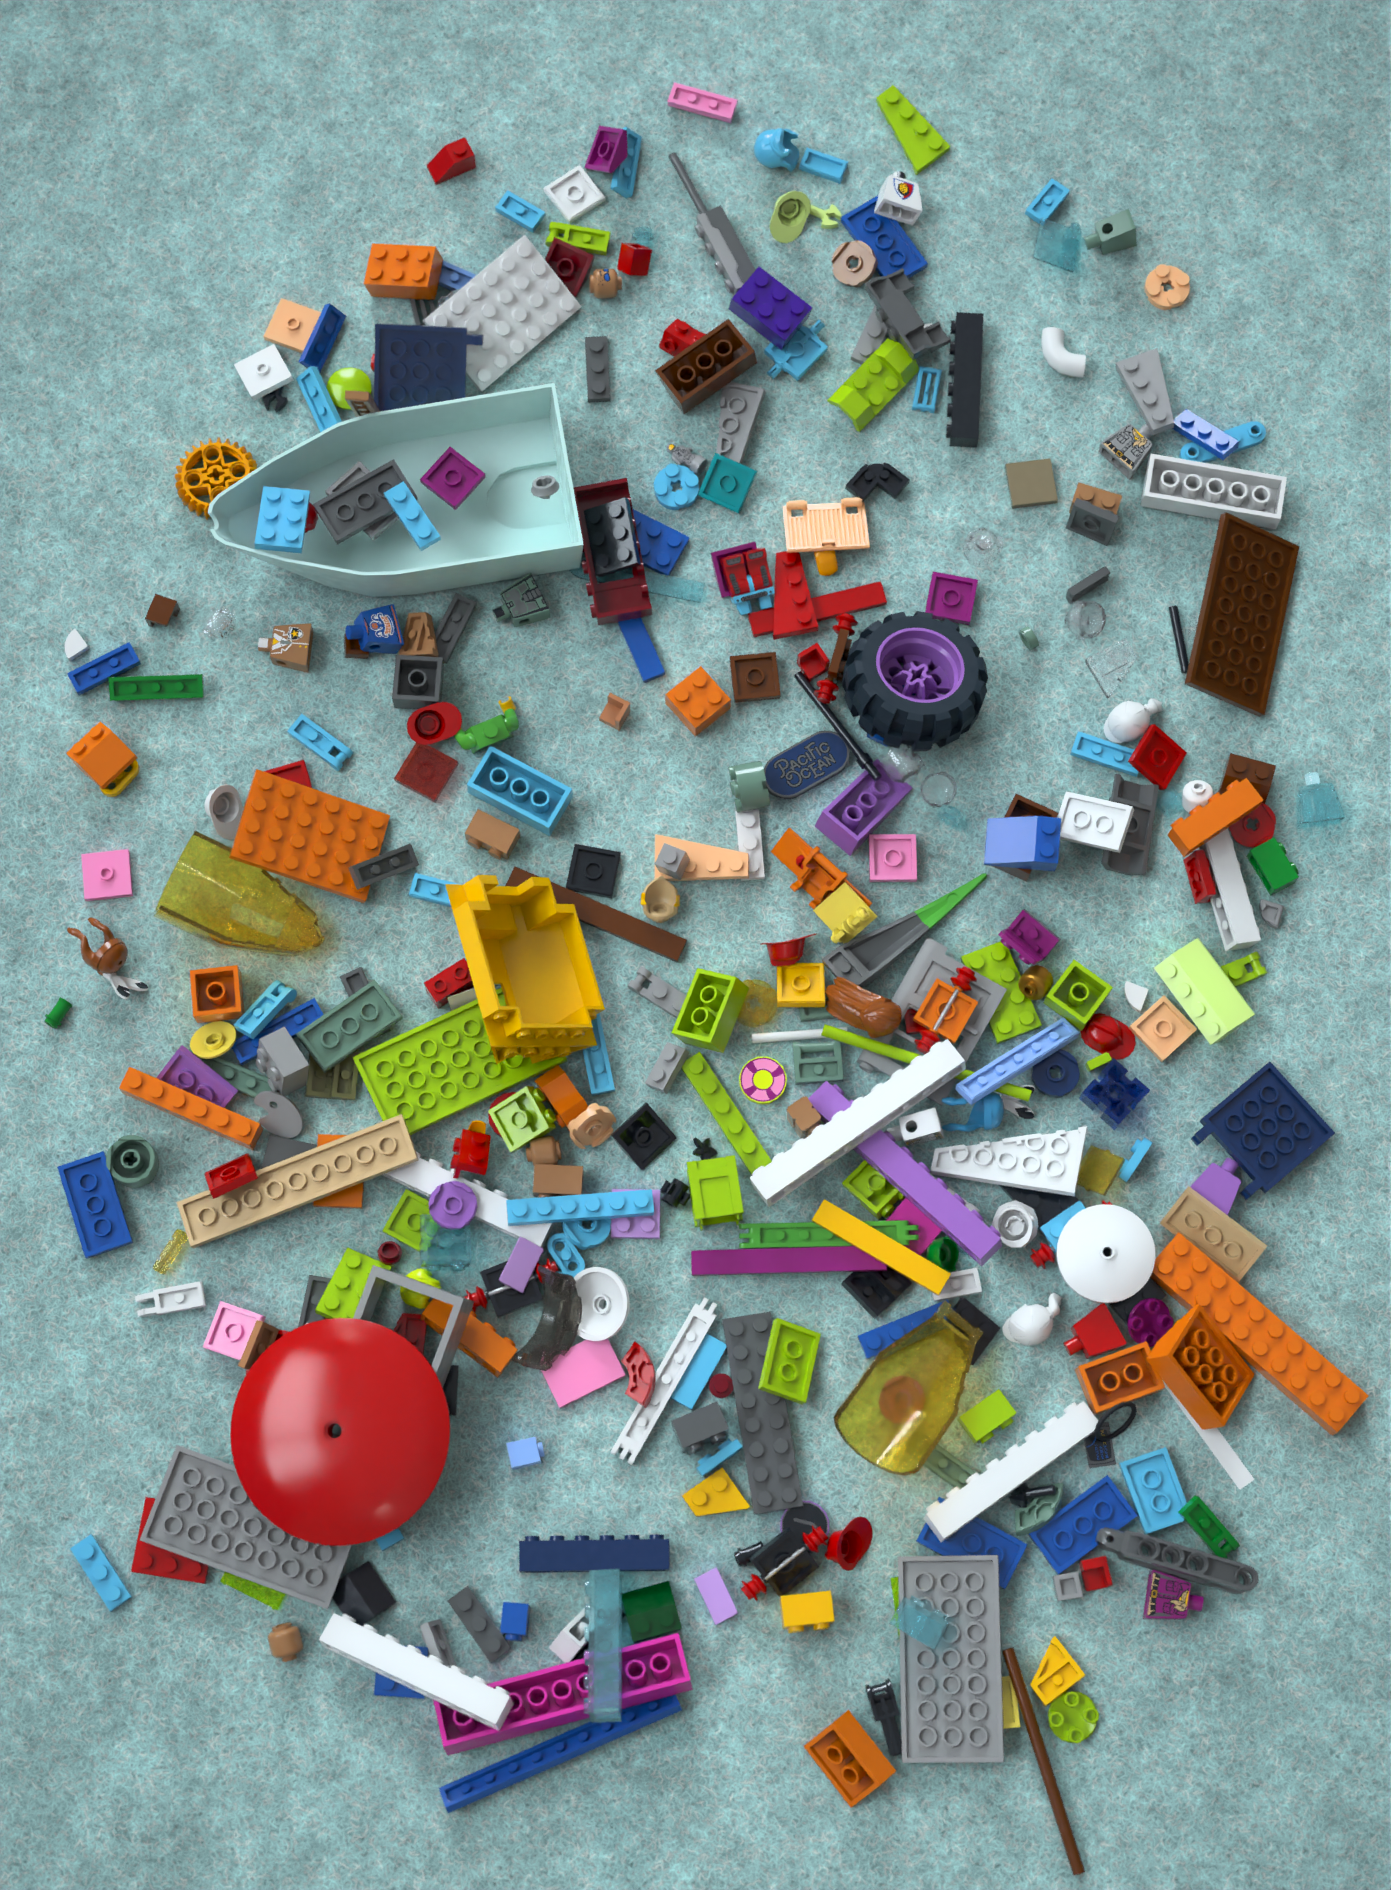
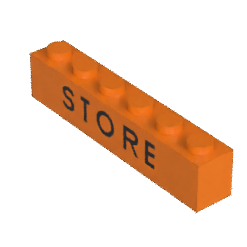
M132 1067L128 1068L119 1087L121 1092L129 1097L250 1150H254L263 1131V1127L258 1122Z

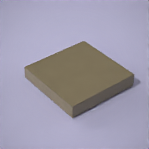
M1051 458L1005 464L1012 509L1057 503L1058 498Z

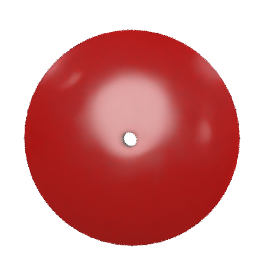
M354 1318L323 1319L308 1323L283 1335L271 1344L252 1365L241 1384L233 1407L230 1431L231 1451L239 1480L245 1492L257 1509L274 1525L290 1535L311 1543L330 1546L360 1544L382 1537L400 1527L424 1505L432 1494L443 1472L449 1450L450 1416L443 1387L434 1369L424 1355L406 1338L389 1328L366 1320ZM336 1424H339L342 1429V1433L338 1438H335L332 1433V1429Z

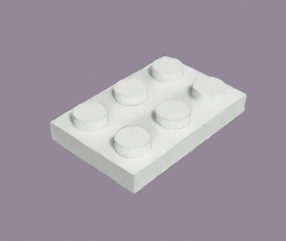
M1066 792L1057 817L1061 818L1060 839L1120 853L1134 808L1129 805Z

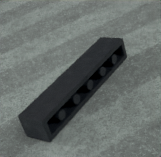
M956 312L955 321L951 320L950 334H954V341L950 342L949 355L954 356L953 362H949L948 375L953 376L952 383H948V396H952V402L947 404V417H951V424L946 425V438H950V446L977 448L983 313Z

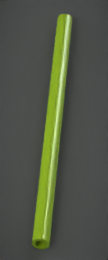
M826 1024L821 1036L908 1064L914 1058L920 1056V1054ZM964 1070L954 1078L962 1081L975 1072ZM1006 1083L994 1090L995 1092L1027 1102L1032 1090Z

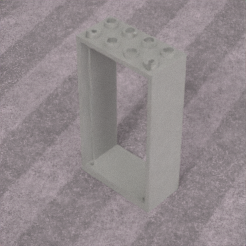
M373 1265L353 1317L354 1319L371 1321L385 1280L454 1305L432 1363V1368L443 1387L474 1301ZM333 1433L335 1438L339 1437V1435Z

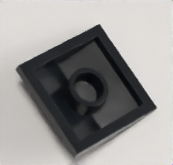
M646 1102L611 1134L621 1150L641 1170L647 1167L677 1138Z
M369 1561L341 1578L332 1598L342 1614L356 1620L355 1623L362 1627L396 1603Z

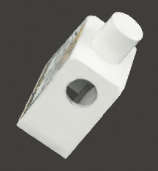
M936 1108L898 1118L899 1126L887 1128V1131L892 1134L896 1141L904 1140L906 1146L945 1138ZM911 1127H917L916 1131L909 1132Z

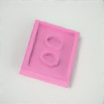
M608 1339L603 1341L585 1340L538 1363L559 1408L626 1376Z

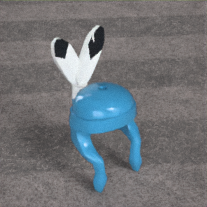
M1032 1085L1019 1086L1022 1088L1032 1090L1031 1094L1035 1090V1087ZM991 1092L974 1104L966 1125L949 1123L943 1125L942 1129L971 1132L979 1128H984V1131L992 1130L1001 1124L1004 1108L1024 1119L1034 1118V1112L1028 1106L1018 1102L1020 1099L1005 1094L1001 1096ZM946 1097L941 1100L950 1106L968 1103L964 1098Z

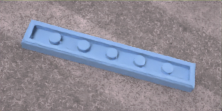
M1063 1017L957 1083L955 1090L972 1105L1077 1039L1079 1032Z

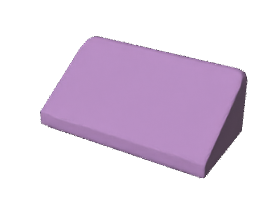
M519 1237L499 1278L500 1283L523 1293L544 1249L523 1237Z
M717 1567L694 1579L715 1625L738 1614Z

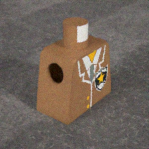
M312 624L275 626L272 638H259L258 651L270 652V658L274 665L309 673L314 633Z

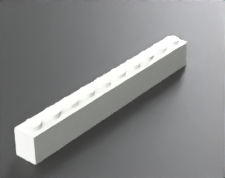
M948 1039L944 1042H937L930 1048L927 1054L914 1058L907 1068L894 1072L890 1077L891 1079L887 1082L874 1086L870 1094L864 1098H857L853 1101L850 1108L837 1112L830 1122L817 1126L810 1136L797 1140L790 1150L777 1154L767 1166L757 1168L750 1177L752 1186L767 1206L771 1207L966 1070L965 1060Z

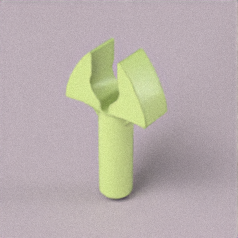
M833 204L827 210L811 205L809 214L822 220L821 228L833 229L838 227V222L829 219V217H835L841 220L842 217L840 211Z

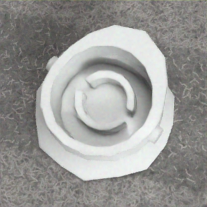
M1015 1200L998 1207L992 1226L1001 1234L1000 1238L1003 1244L1011 1248H1022L1037 1235L1038 1218L1033 1208Z

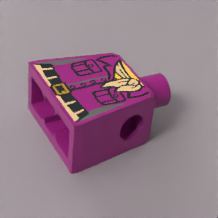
M1151 1570L1148 1575L1143 1619H1186L1188 1609L1202 1611L1203 1597L1190 1594L1191 1583L1157 1570Z

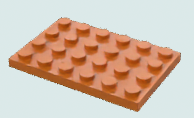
M256 769L229 858L365 903L370 885L357 890L348 867L379 856L390 815Z

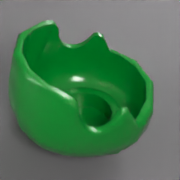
M939 1237L928 1246L926 1257L928 1261L950 1273L956 1270L955 1265L958 1262L959 1250L957 1244L950 1237Z

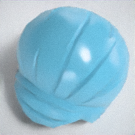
M782 128L763 131L757 137L754 145L756 159L768 168L786 167L792 172L798 162L799 150L791 140L798 138V134L790 129Z

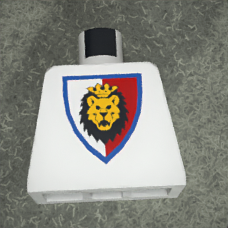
M901 171L889 175L880 189L874 213L913 226L922 213L918 184L906 180V174Z

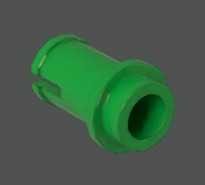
M60 997L49 1015H45L46 1019L44 1022L53 1029H56L58 1026L61 1027V1021L73 1005Z

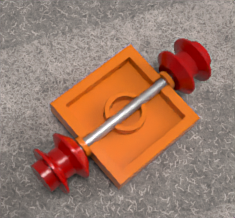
M964 966L962 969L956 968L958 976L950 978L954 987L936 978L914 1016V1022L928 1029L921 1030L919 1032L922 1036L921 1040L914 1041L917 1045L916 1049L923 1054H927L934 1044L941 1042L938 1035L955 1044L978 1004V1001L962 993V991H971L970 982L977 981V978L974 976L975 972Z

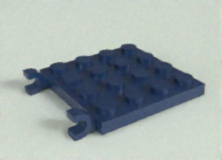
M376 323L374 402L380 412L465 398L467 344L483 345V334H467V327Z
M1269 1061L1200 1120L1204 1127L1196 1132L1191 1140L1198 1146L1211 1134L1253 1180L1240 1192L1241 1196L1247 1200L1259 1189L1267 1193L1331 1138L1335 1132Z

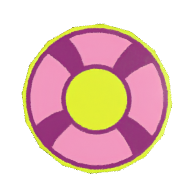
M756 1057L749 1060L743 1066L739 1075L741 1091L749 1101L756 1104H770L783 1095L787 1085L783 1066L775 1059L769 1057Z

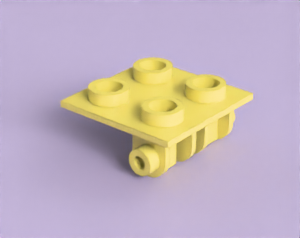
M846 882L813 910L832 931L831 940L836 944L838 942L843 944L849 942L878 917Z

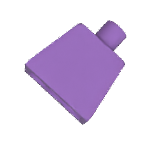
M1226 1158L1221 1167L1212 1162L1190 1187L1228 1215L1241 1184V1180L1233 1175L1239 1165L1231 1158Z

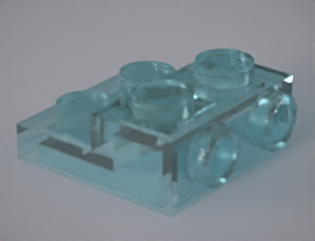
M421 1214L420 1267H426V1270L430 1272L439 1271L441 1267H451L452 1271H463L465 1267H469L472 1261L470 1224L462 1229L448 1230L436 1224L430 1214Z

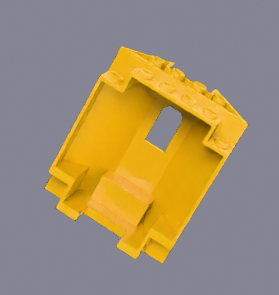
M477 875L464 885L445 884L496 1065L507 1058L522 1055L523 1058L530 1057L532 1064L555 1057H565L572 1054V1052L597 1046L591 1020L595 1019L597 1014L605 1010L574 904H557L550 879L547 877H531L517 887L497 886L499 883L496 875ZM494 984H501L507 1006H500Z

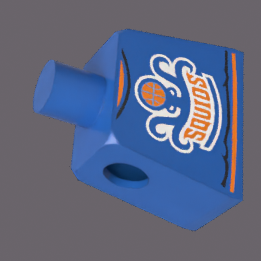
M394 604L363 611L355 619L354 625L346 626L345 633L347 639H358L360 649L364 652L397 654L404 645Z

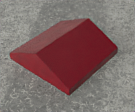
M554 237L545 261L571 294L577 298L589 277L595 256Z

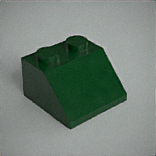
M669 1581L621 1594L633 1643L682 1630Z

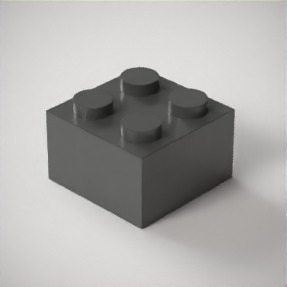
M396 655L392 693L394 708L420 709L442 702L443 657Z
M717 1401L671 1421L672 1429L682 1452H688L689 1455L703 1450L702 1447L706 1443L711 1442L712 1445L726 1440L725 1437L729 1432L728 1425Z

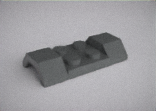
M1115 774L1112 795L1109 801L1132 806L1134 812L1121 852L1103 849L1101 864L1106 870L1125 875L1146 874L1159 785H1140L1124 780L1120 774Z

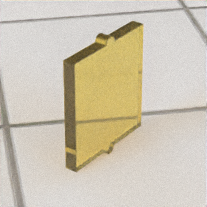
M1091 1145L1081 1162L1077 1185L1084 1187L1087 1192L1091 1190L1105 1196L1125 1159L1112 1154L1109 1150L1104 1151Z

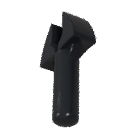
M284 386L263 396L267 411L269 410L270 403L275 398L278 402L275 407L276 413L287 405L288 399L281 395Z
M1025 1482L1013 1490L1011 1496L1008 1497L1013 1505L1027 1507V1501L1030 1498L1055 1495L1056 1487L1054 1485L1029 1488Z

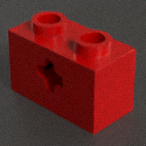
M465 958L424 982L427 993L438 1009L449 1003L448 997L474 987Z

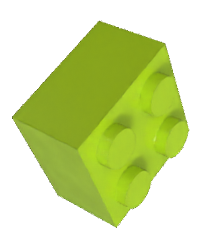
M1073 960L1047 994L1043 1003L1082 1031L1108 997L1113 987L1079 962Z

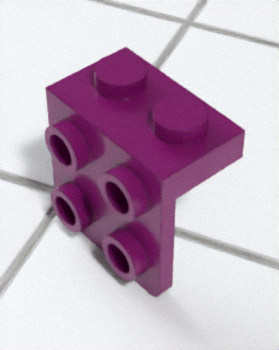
M1025 909L1021 911L1008 928L998 934L1002 938L1000 940L1001 943L1009 949L1014 948L1020 953L1019 958L1028 965L1031 963L1036 965L1042 962L1061 940Z

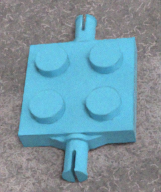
M817 320L811 328L802 326L782 351L770 343L764 349V354L773 360L775 365L767 372L768 376L775 379L781 371H784L798 381L828 351V346L819 340L817 336L825 327L824 323Z

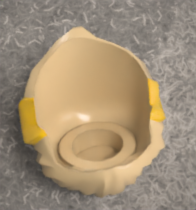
M659 876L645 887L643 893H641L640 904L643 905L642 910L647 918L656 923H663L678 913L680 895L673 884L668 882L663 876Z

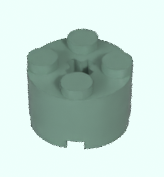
M761 761L728 767L730 779L734 780L730 782L732 795H735V798H738L734 799L737 813L770 806L769 792L766 788V777Z
M126 1135L110 1146L106 1155V1165L111 1175L121 1185L129 1188H140L154 1180L159 1169V1158L148 1141L140 1136ZM135 1157L137 1162L130 1166L128 1162H132Z

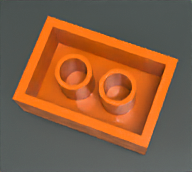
M372 243L364 285L372 297L435 300L443 258L436 246Z
M1147 1341L1080 1365L1075 1369L1088 1406L1094 1415L1106 1412L1121 1402H1133L1160 1392L1165 1388L1162 1378L1146 1360L1151 1352Z

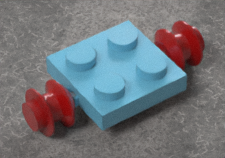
M1080 1200L1039 1228L1050 1245L1048 1246L1040 1242L1039 1250L1031 1249L1032 1255H1030V1259L1037 1268L1041 1266L1043 1269H1046L1045 1263L1047 1261L1055 1263L1054 1254L1056 1253L1058 1239L1063 1228L1074 1215L1086 1209ZM1104 1200L1101 1201L1102 1205H1113L1110 1201L1107 1203Z

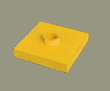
M795 963L789 966L776 967L777 1007H825L823 963Z

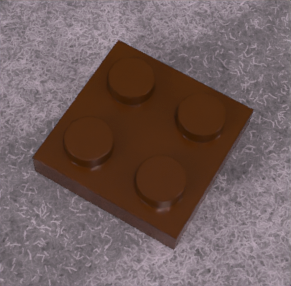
M776 652L729 656L734 703L780 699Z

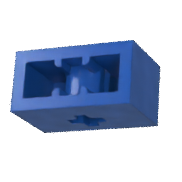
M503 1602L500 1633L506 1635L505 1639L522 1641V1637H528L531 1608L529 1604Z

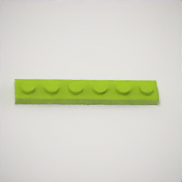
M698 1052L685 1060L681 1068L751 1176L757 1168L770 1164L772 1160L702 1054Z

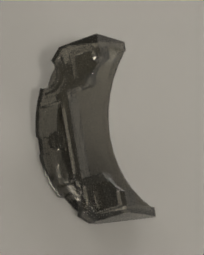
M538 1266L544 1288L542 1316L533 1336L515 1354L512 1361L524 1367L546 1371L552 1367V1363L556 1361L560 1354L565 1356L572 1346L581 1323L582 1301L581 1297L578 1296L575 1286L576 1281L573 1276Z

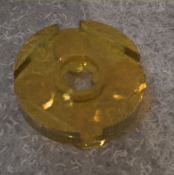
M757 979L744 980L743 983L749 987L737 1021L747 1027H760V1025H764L774 1018L778 1008L777 993L764 981ZM758 998L761 1006L751 1009L748 1000Z

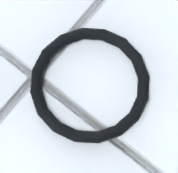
M1130 1401L1121 1402L1106 1411L1096 1424L1094 1431L1096 1438L1101 1441L1110 1440L1124 1432L1136 1416V1405ZM1123 1407H1131V1415L1118 1430L1109 1435H1100L1102 1424L1112 1413Z

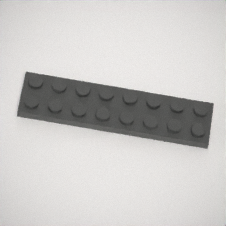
M771 1312L722 1319L754 1515L803 1507L785 1398L758 1389L772 1329Z

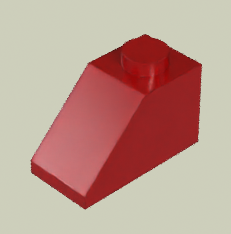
M463 137L445 145L426 166L435 184L438 185L476 168L475 155L467 139Z

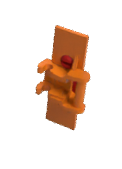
M791 828L786 830L771 850V853L798 876V880L790 888L794 892L803 888L814 898L808 904L812 909L821 904L844 882L855 891L868 907L871 906L872 902L846 879L848 874L845 871H840L820 852L821 849L818 846L813 849Z

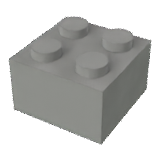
M283 1027L260 1038L256 1065L261 1073L265 1072L271 1090L286 1096L306 1086L309 1064L287 1029Z

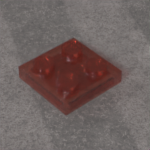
M415 743L394 780L435 803L459 763L457 760L429 745Z

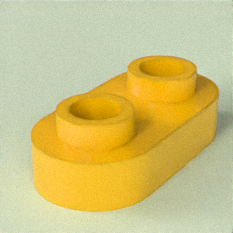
M137 760L129 765L132 767L131 771H123L111 782L116 784L115 788L109 789L107 786L103 790L99 787L105 796H118L133 781L140 770Z

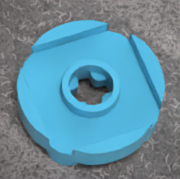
M669 464L657 474L654 480L656 499L667 509L679 510V508H687L698 497L699 480L697 475L688 467ZM679 483L683 489L673 492L671 485Z
M611 1219L590 1220L592 1222L591 1229L583 1228L581 1226L583 1224L582 1221L562 1222L561 1225L566 1238L579 1249L586 1250L601 1245L607 1239L611 1228Z

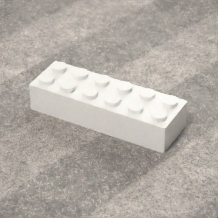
M1151 454L1146 467L1140 506L1220 520L1221 514L1227 512L1257 527L1276 530L1281 520L1287 477Z

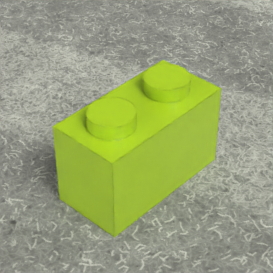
M998 1389L961 1415L957 1420L974 1444L978 1441L984 1444L994 1436L992 1431L1000 1426L1003 1430L1014 1422L1012 1417L1016 1412L1000 1389Z

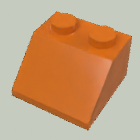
M102 722L91 728L66 753L79 770L103 790L137 759V756Z

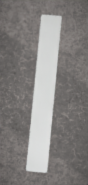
M1163 1381L1165 1388L1239 1490L1252 1482L1254 1478L1218 1428L1202 1430Z

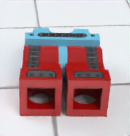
M763 547L742 552V554L738 553L720 558L731 601L736 604L740 615L753 612L750 600L758 598L760 609L773 607L772 594L775 592L767 563L766 549Z

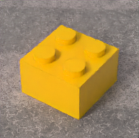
M831 1590L786 1595L779 1598L783 1629H788L789 1633L804 1632V1627L813 1626L814 1631L830 1628L829 1624H833L835 1621Z

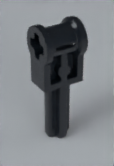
M885 1679L884 1683L873 1686L865 1685L874 1721L881 1722L889 1754L891 1756L902 1754V1741L895 1720V1716L900 1715L890 1679ZM885 1691V1693L875 1695V1693Z

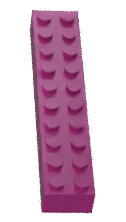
M679 1633L612 1650L606 1655L597 1654L487 1684V1686L493 1689L498 1686L508 1691L513 1702V1706L500 1731L435 1700L433 1701L443 1747L447 1756L693 1689ZM613 1662V1665H606V1668L611 1670L613 1674L608 1671L604 1675L597 1673V1663ZM600 1665V1672L602 1673L604 1665ZM613 1680V1688H610V1683H606V1688H603V1683H600V1689H597V1681Z

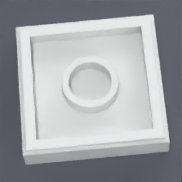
M580 165L543 188L544 193L569 224L606 201L605 196Z

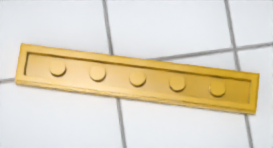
M825 1199L812 1218V1222L939 1296L951 1275L949 1272Z

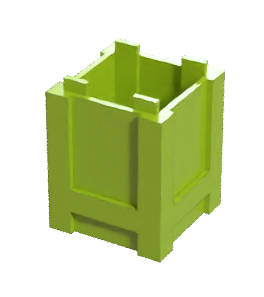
M735 1155L687 1162L686 1171L695 1228L700 1227V1231H703V1226L736 1222V1226H738L739 1221H743L742 1214H744Z

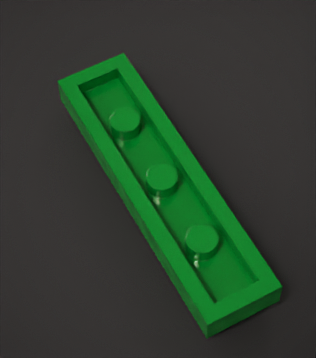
M203 674L109 677L110 701L203 698Z

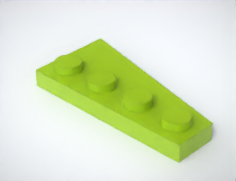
M894 85L876 97L880 110L888 124L892 127L894 135L904 149V153L907 159L910 160L916 175L950 150L951 146Z

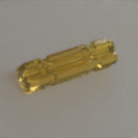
M180 1229L174 1232L172 1235L173 1240H169L159 1256L161 1257L160 1260H156L153 1265V1269L164 1275L169 1269L168 1264H172L182 1248L180 1245L184 1244L188 1239L187 1234Z

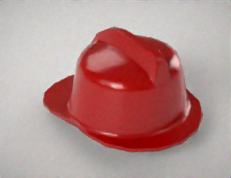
M434 703L420 708L410 715L407 722V732L411 739L418 744H433L456 735L462 725V715L459 709L452 703Z
M817 933L784 942L760 943V945L766 944L772 966H789L798 962L802 957L805 938Z
M1094 1014L1081 1031V1038L1087 1046L1101 1054L1109 1053L1111 1059L1114 1060L1128 1057L1134 1051L1136 1045L1135 1035L1129 1027L1106 1014Z
M862 1516L855 1517L843 1530L832 1533L828 1540V1550L825 1553L826 1559L839 1564L843 1570H853L871 1545L873 1532L868 1519Z

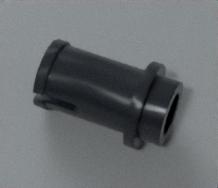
M762 1541L742 1550L738 1548L737 1552H734V1557L739 1567L742 1565L746 1567L747 1563L751 1562L749 1558L764 1546Z

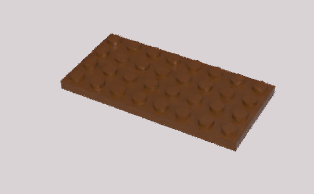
M1227 512L1221 514L1185 685L1258 717L1265 715L1299 551L1298 545Z

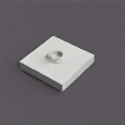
M274 344L234 364L253 401L294 381Z

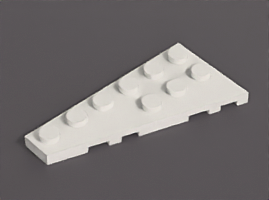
M1087 1126L1079 1127L1078 1130L1072 1131L1059 1130L1052 1134H1031L1002 1139L1003 1141L990 1143L989 1141H984L977 1145L965 1146L963 1144L936 1148L930 1171L932 1175L1075 1196Z

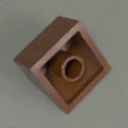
M1230 753L1225 763L1218 792L1222 795L1228 791L1226 787L1235 780L1241 782L1247 778L1262 797V803L1265 804L1276 765Z

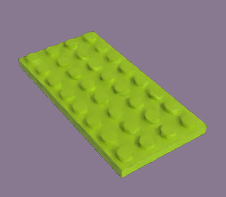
M502 988L497 989L496 993L500 1006H507ZM478 999L352 1057L382 1121L402 1114L410 1135L567 1062L565 1056L532 1064L530 1057L523 1058L522 1055L507 1058L496 1065Z

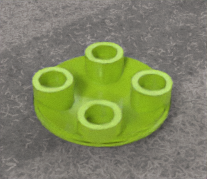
M353 367L342 368L334 372L329 378L326 387L334 405L342 409H351L345 400V390L369 392L370 395L372 391L371 381L366 373Z
M1077 1691L1064 1692L1051 1703L1048 1710V1723L1052 1732L1059 1739L1069 1743H1080L1090 1737L1097 1726L1099 1713L1093 1701L1085 1694Z

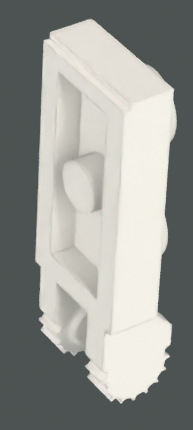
M202 1281L156 1289L153 1292L135 1296L136 1302L140 1303L155 1300V1307L138 1310V1317L156 1314L163 1315L206 1307Z

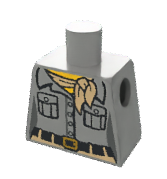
M1127 424L1103 440L1098 452L1130 480L1151 452L1153 444L1148 439L1152 436V433L1147 424H1144L1139 430L1132 424Z

